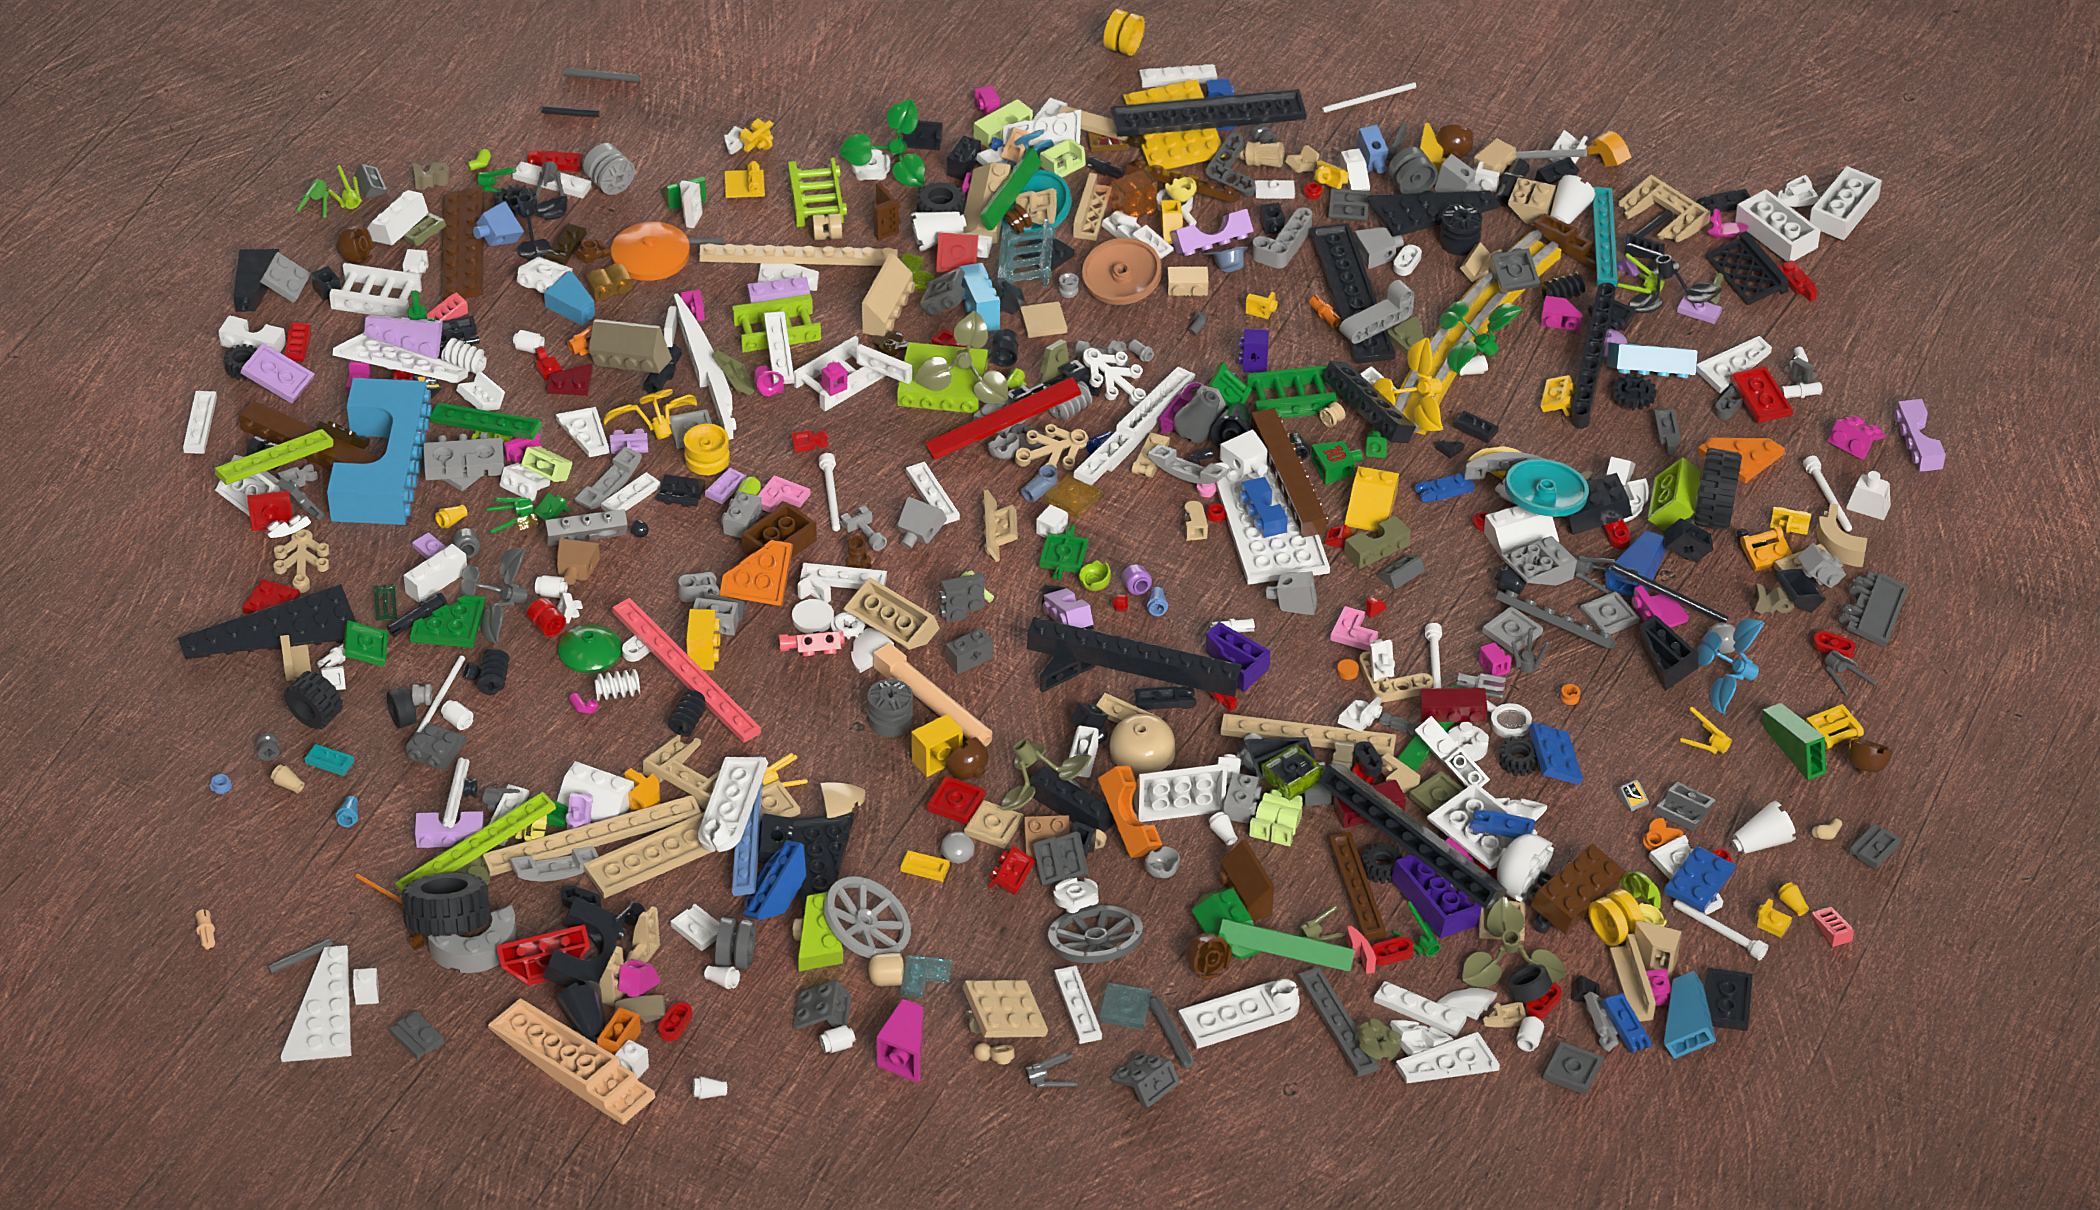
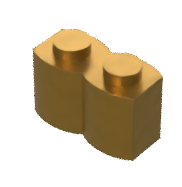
M614 264L605 270H595L586 275L587 286L596 301L608 299L613 295L625 294L633 289L632 279L624 264Z

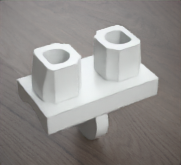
M1378 639L1371 641L1372 679L1376 681L1382 677H1393L1395 662L1393 660L1391 640L1382 641Z

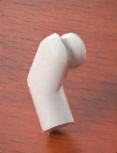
M1115 211L1111 216L1112 222L1116 225L1136 226V217L1128 216L1121 211Z
M1795 348L1794 354L1796 357L1794 359L1799 357L1808 362L1803 348Z

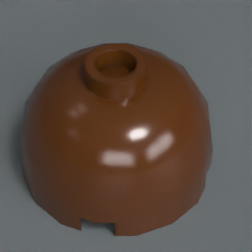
M1461 125L1442 126L1438 133L1437 131L1435 132L1436 141L1443 148V157L1445 158L1452 154L1461 159L1468 155L1472 149L1473 132L1469 128L1465 130L1461 129Z
M363 224L346 227L340 233L336 243L338 253H340L345 261L352 264L367 263L372 258V255H369L370 250L373 249L372 237L367 228L363 229Z
M974 737L966 741L968 746L964 748L959 746L946 760L947 765L945 767L952 775L961 780H969L973 777L978 779L986 772L985 767L989 759L987 749L978 737Z
M1851 738L1847 755L1850 763L1858 768V773L1870 776L1871 772L1882 771L1888 765L1893 750L1872 741L1866 740L1862 744L1859 743L1858 738Z
M1207 932L1195 936L1186 949V962L1189 968L1202 979L1210 980L1221 975L1218 972L1223 968L1226 969L1232 958L1231 946L1227 944L1224 938L1215 933Z

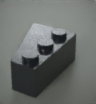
M1653 616L1639 626L1640 642L1665 691L1698 669V652L1658 616Z
M1308 737L1234 740L1246 774L1259 777V780L1268 777L1267 764L1277 758H1281L1294 748H1297V752L1304 754L1308 759L1315 758Z

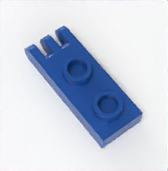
M1623 993L1603 1000L1602 1006L1630 1053L1652 1046L1650 1038Z

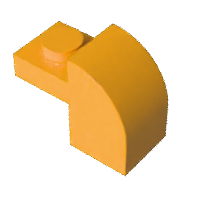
M1607 131L1591 141L1592 144L1586 147L1588 155L1600 153L1606 167L1619 165L1631 158L1624 140L1612 131Z
M632 768L628 769L625 772V779L634 782V789L628 793L629 808L633 811H638L659 805L660 785L658 778L654 774L646 778L642 773H638Z

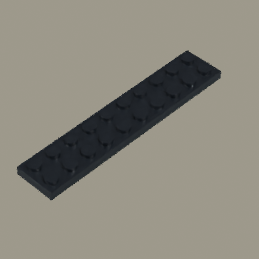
M1299 89L1111 106V116L1117 137L1306 120L1307 114Z
M1349 223L1311 228L1310 234L1339 317L1342 319L1341 323L1345 319L1378 304ZM1387 329L1356 344L1347 338L1356 364L1395 359V350Z

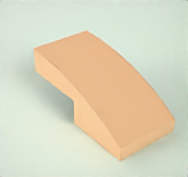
M1014 127L1009 141H1007L1001 159L1017 164L1025 153L1023 143L1015 146L1014 142L1021 136L1029 134V132Z

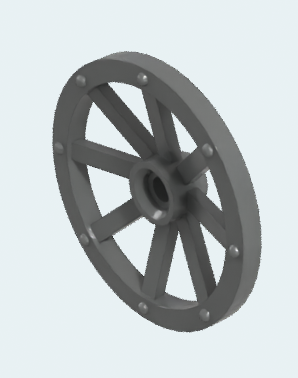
M1095 905L1080 908L1078 912H1068L1059 917L1051 925L1048 937L1051 949L1058 956L1074 962L1099 963L1120 958L1133 951L1141 943L1144 932L1141 919L1132 911L1118 906ZM1100 916L1097 927L1091 929L1082 920L1083 918ZM1108 916L1123 919L1108 931L1105 930ZM1074 922L1084 935L1062 929ZM1129 924L1135 929L1134 932L1114 936ZM1059 936L1077 942L1061 944L1058 941L1057 937ZM1126 941L1125 943H1123V944H1121V945H1119V946H1115V945L1112 944V943H1117V942ZM1087 948L1085 952L1076 951V949Z

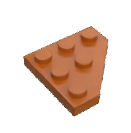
M1710 438L1698 447V454L1706 458V452L1710 448L1740 453L1742 460L1738 480L1744 484L1785 453V448L1770 438Z
M774 540L769 541L760 550L751 554L740 562L739 565L723 575L719 596L783 606L793 544Z

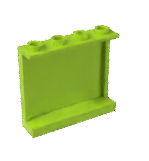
M908 342L904 362L912 365V381L909 384L902 381L899 382L898 406L966 413L978 412L979 399L976 397L973 389L979 380L969 367L963 369L955 365L953 369L949 370L952 377L950 384L940 391L930 390L915 381L918 369L928 359L943 357L947 362V367H949L955 361L956 353L965 348ZM970 348L972 365L983 378L985 370L988 368V350Z

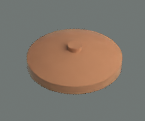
M1117 238L1100 244L1089 253L1084 261L1082 274L1085 287L1094 298L1107 304L1126 305L1144 299L1155 290L1161 279L1162 267L1158 253L1149 244L1133 238Z

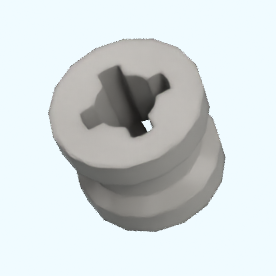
M1072 273L1062 274L1059 277V294L1065 298L1075 297L1078 294L1077 285L1079 278Z
M413 684L412 698L414 706L420 703L432 704L431 684H426L425 686Z

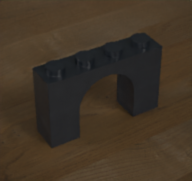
M575 897L562 926L572 928L585 925L588 938L593 941L597 948L598 957L583 960L554 949L542 978L564 988L578 983V986L586 985L585 981H596L600 984V979L609 963V959L612 957L616 946H618L616 941H620L626 928L622 927L625 918L616 923L614 920L618 915Z

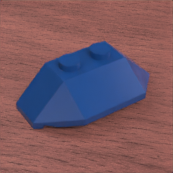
M786 840L782 848L776 851L767 861L756 880V893L748 894L745 898V911L743 915L746 918L761 920L784 914L790 907L791 901L801 888L806 877L804 845L801 842Z

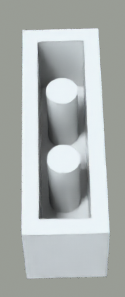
M451 544L404 574L406 594L420 603L435 592L443 589L462 576V572L467 566L466 554Z

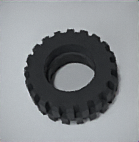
M1715 448L1707 450L1694 520L1697 526L1724 531L1729 529L1742 460L1740 453Z
M452 872L446 874L439 873L432 876L427 875L421 879L413 880L412 883L409 882L401 893L404 924L410 931L416 934L420 933L424 936L433 935L435 937L464 934V932H471L476 928L482 927L490 917L488 885L481 877H475L473 874H456Z

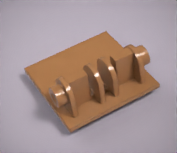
M1069 815L1025 817L1026 854L1037 860L1033 843L1051 837L1059 838L1070 834Z

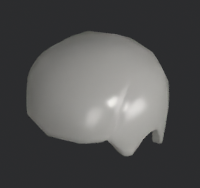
M1008 433L1006 438L998 435L994 441L988 443V451L995 459L1009 460L1016 455V451L1019 449V437L1014 433Z
M1718 622L1709 627L1707 633L1716 632L1721 636L1722 644L1719 648L1721 654L1730 653L1735 650L1733 647L1735 644L1733 641L1735 627L1733 625Z
M955 831L948 833L942 840L940 855L943 854L946 860L950 862L964 863L973 856L975 846L967 834Z
M1162 846L1158 852L1151 850L1145 859V868L1155 878H1169L1179 868L1180 855L1175 849L1167 846Z

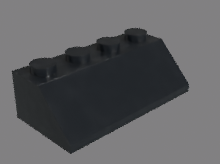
M1043 766L1030 778V787H1034L1036 790L1033 799L1061 816L1069 815V821L1074 824L1079 822L1105 832L1116 822L1109 809L1107 799L1076 779L1061 780L1059 778L1060 772Z

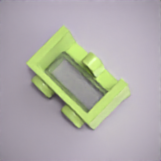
M1071 138L1040 153L1041 167L1061 177L1086 166L1084 147Z

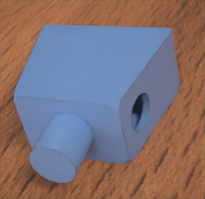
M1378 125L1359 129L1356 149H1360L1366 162L1367 171L1376 170L1379 174L1384 173L1388 169L1386 165L1388 148Z
M502 202L483 213L477 221V227L473 229L474 236L477 239L484 237L490 246L516 243L524 233L506 202Z

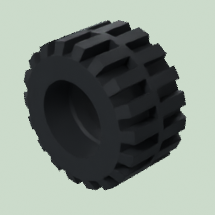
M942 181L938 183L932 182L930 185L923 186V189L918 191L916 196L917 212H959L960 215H964L965 194L955 184H950L949 182L942 183Z
M314 671L303 672L284 691L285 703L290 712L301 723L316 730L323 729L343 709V701L336 687L323 675L317 674Z

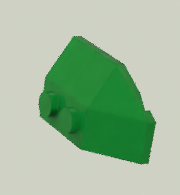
M1220 888L1202 894L1192 909V915L1203 933L1208 932L1219 935L1223 918L1254 925L1252 918L1233 888ZM1229 944L1232 954L1235 955L1234 957L1240 960L1261 953L1259 950Z

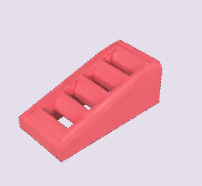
M454 293L427 314V318L435 319L437 317L440 321L460 318L468 314L467 302L458 293Z
M1832 907L1811 913V917L1832 947L1852 941L1854 930Z

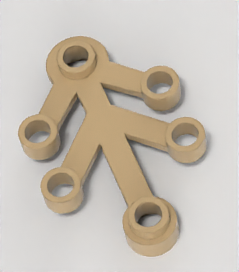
M1048 424L1045 427V436L1038 434L1035 430L1028 431L1026 435V441L1029 444H1036L1038 442L1047 446L1033 451L1027 448H1020L1016 451L1015 461L1019 466H1027L1031 460L1052 453L1049 462L1045 465H1053L1057 468L1056 465L1062 450L1070 447L1068 456L1063 458L1062 467L1066 470H1071L1074 468L1078 450L1086 447L1089 439L1084 430L1075 429L1072 432L1057 428L1054 424ZM1058 436L1065 440L1058 441L1052 438Z
M301 529L292 534V540L285 546L278 545L274 548V556L277 559L286 558L287 553L296 547L297 551L284 561H275L273 567L275 573L283 574L287 568L297 562V575L292 581L293 588L300 590V593H304L310 589V581L306 576V561L314 565L320 572L329 569L328 559L317 558L308 552L306 548L309 547L316 551L318 556L325 557L329 554V546L326 543H317L313 540L310 531Z

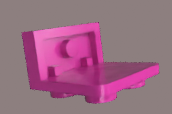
M1858 416L1837 419L1827 442L1860 459H1865L1873 440L1885 439L1886 434L1881 432L1882 429L1876 425L1869 426L1864 423V419Z
M1642 585L1635 587L1632 606L1644 622L1655 615L1670 628L1688 622L1689 616L1677 601L1662 594L1650 597Z

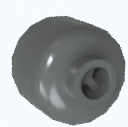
M470 528L460 529L452 538V544L466 554V559L474 558L479 553L481 544L478 534Z

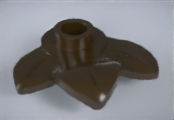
M897 331L888 332L886 336L876 335L873 337V344L879 347L881 353L888 356H895L898 350L907 349L908 342H911L903 340V334Z

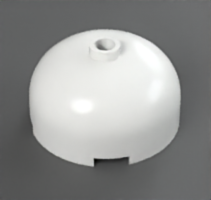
M1525 834L1516 838L1507 848L1501 851L1497 869V880L1507 889V895L1519 902H1524L1528 898L1527 894L1530 888L1537 883L1540 873L1545 872L1554 850L1551 847L1552 842L1539 835Z

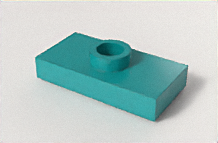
M315 744L304 758L305 764L344 776L354 763V756Z

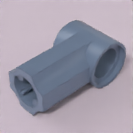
M1053 465L1042 466L1039 469V475L1021 489V494L1027 502H1036L1046 492H1053L1057 489V468Z

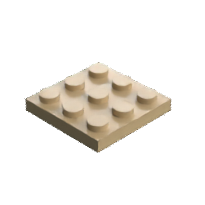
M1027 980L964 982L963 990L983 1037L1046 1036L1048 1028Z

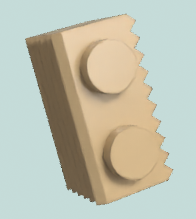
M1496 138V140L1475 156L1474 167L1477 168L1481 161L1484 162L1483 169L1499 172L1501 175L1508 165L1512 166V163L1516 161V148Z
M1168 267L1169 296L1208 295V267Z

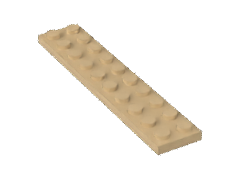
M779 780L762 788L760 822L764 813L790 818L800 814V807ZM705 812L583 864L584 871L605 899L707 855L711 851L704 849L698 838V831Z

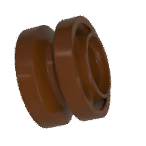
M1016 203L1012 206L1013 211L1008 209L1004 216L1011 229L1021 235L1024 232V227L1029 229L1033 226L1028 212Z

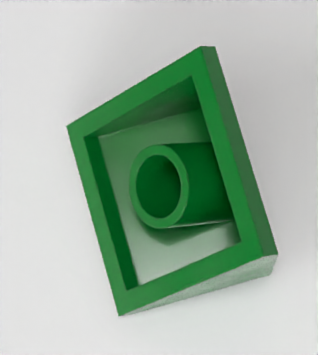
M705 177L687 180L688 182L699 184L701 202H706ZM681 182L667 185L660 189L669 210L682 207Z

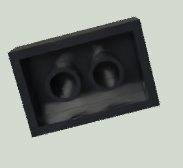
M1617 472L1587 481L1589 493L1586 504L1581 510L1567 515L1565 518L1572 534L1575 535L1633 516L1629 497Z

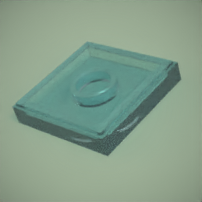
M1108 983L1099 1015V1022L1144 1030L1153 990Z

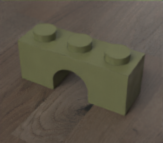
M1394 516L1379 523L1378 538L1376 539L1366 536L1363 532L1346 539L1344 555L1358 569H1361L1410 545L1411 530L1397 516Z

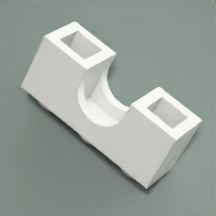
M228 316L219 330L221 346L228 348L233 347L235 349L236 345L243 347V344H246L247 347L253 345V348H259L264 343L280 353L286 345L283 328L266 324L261 331L251 333L249 332L248 321L238 317Z

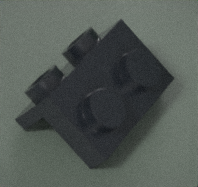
M1615 300L1610 328L1625 332L1636 314V309ZM1591 305L1588 307L1590 317H1592L1594 307Z

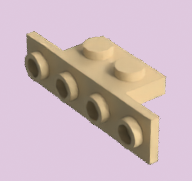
M987 489L984 490V500L982 501L985 509L983 519L986 524V529H984L986 537L985 550L989 556L991 555L998 562L1000 561L999 546L1018 539L1017 514L1013 505L997 510V502Z

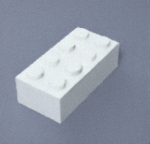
M1847 166L1813 206L1810 222L1819 228L1820 231L1845 240L1878 200L1882 180Z
M1767 189L1738 204L1735 223H1744L1749 226L1747 232L1785 261H1795L1818 248L1820 229Z

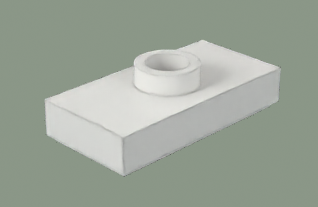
M1255 181L1256 198H1295L1294 181Z

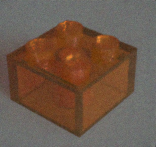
M1145 168L1112 182V213L1121 211L1128 216L1138 219L1156 211L1157 180Z

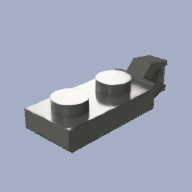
M1675 409L1654 410V420L1660 445H1665L1667 455H1675L1676 445H1679L1680 441Z

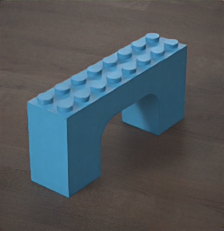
M353 378L347 403L350 430L356 432L358 436L383 437L389 439L385 455L376 462L369 464H333L327 490L331 521L406 525L407 516H411L410 502H414L415 494L413 488L417 487L418 479L416 473H420L421 464L419 459H423L424 450L422 445L426 443L427 438L425 431H429L428 417L432 413V405H429L431 391L427 390L426 381Z

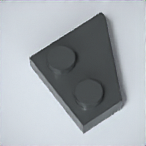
M283 478L278 481L277 485L282 491H289L292 503L321 521L325 514L308 499L304 492L299 490L300 487L294 481L290 480L287 482Z

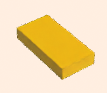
M907 851L901 864V872L943 882L950 867V861Z

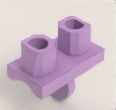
M635 429L633 434H625L623 430H614L613 435H610L611 454H618L625 446L638 453L648 452L647 433H644L643 429Z
M582 792L580 795L572 793L569 796V808L566 815L567 830L591 823L592 795Z

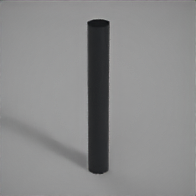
M542 106L543 114L596 118L600 116V110Z
M1666 210L1635 235L1645 237L1673 215L1672 211Z

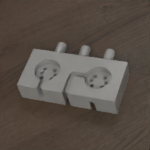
M483 432L480 434V439L467 440V435L461 434L459 441H447L446 436L441 435L438 437V442L424 443L426 480L463 478V472H467V477L484 476V470H488V476L502 475L504 469L502 438H488L487 433Z
M625 509L550 519L545 522L547 546L559 545L560 538L585 541L586 535H588L589 540L622 536L627 533Z

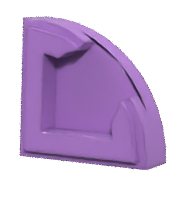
M1628 258L1617 262L1619 270H1624L1629 276L1633 277L1640 273L1637 266Z

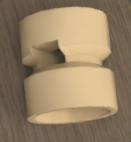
M840 213L829 214L828 217H825L823 214L812 215L814 241L825 240L826 237L842 239ZM823 224H828V230H823Z

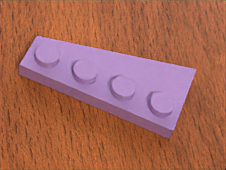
M369 315L365 320L364 336L436 359L439 357L443 321L436 320L432 322L427 319L410 320V318L403 317L395 319L390 316Z

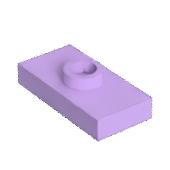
M1687 296L1683 297L1677 309V313L1715 324L1722 311V307L1711 303H1692L1688 301Z
M729 468L705 491V496L723 504L738 490L741 482L746 479V475Z
M429 532L412 542L413 548L427 560L446 548Z

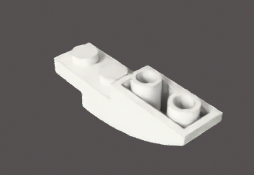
M1432 716L1415 730L1417 735L1429 747V750L1466 788L1473 783L1482 787L1490 780Z

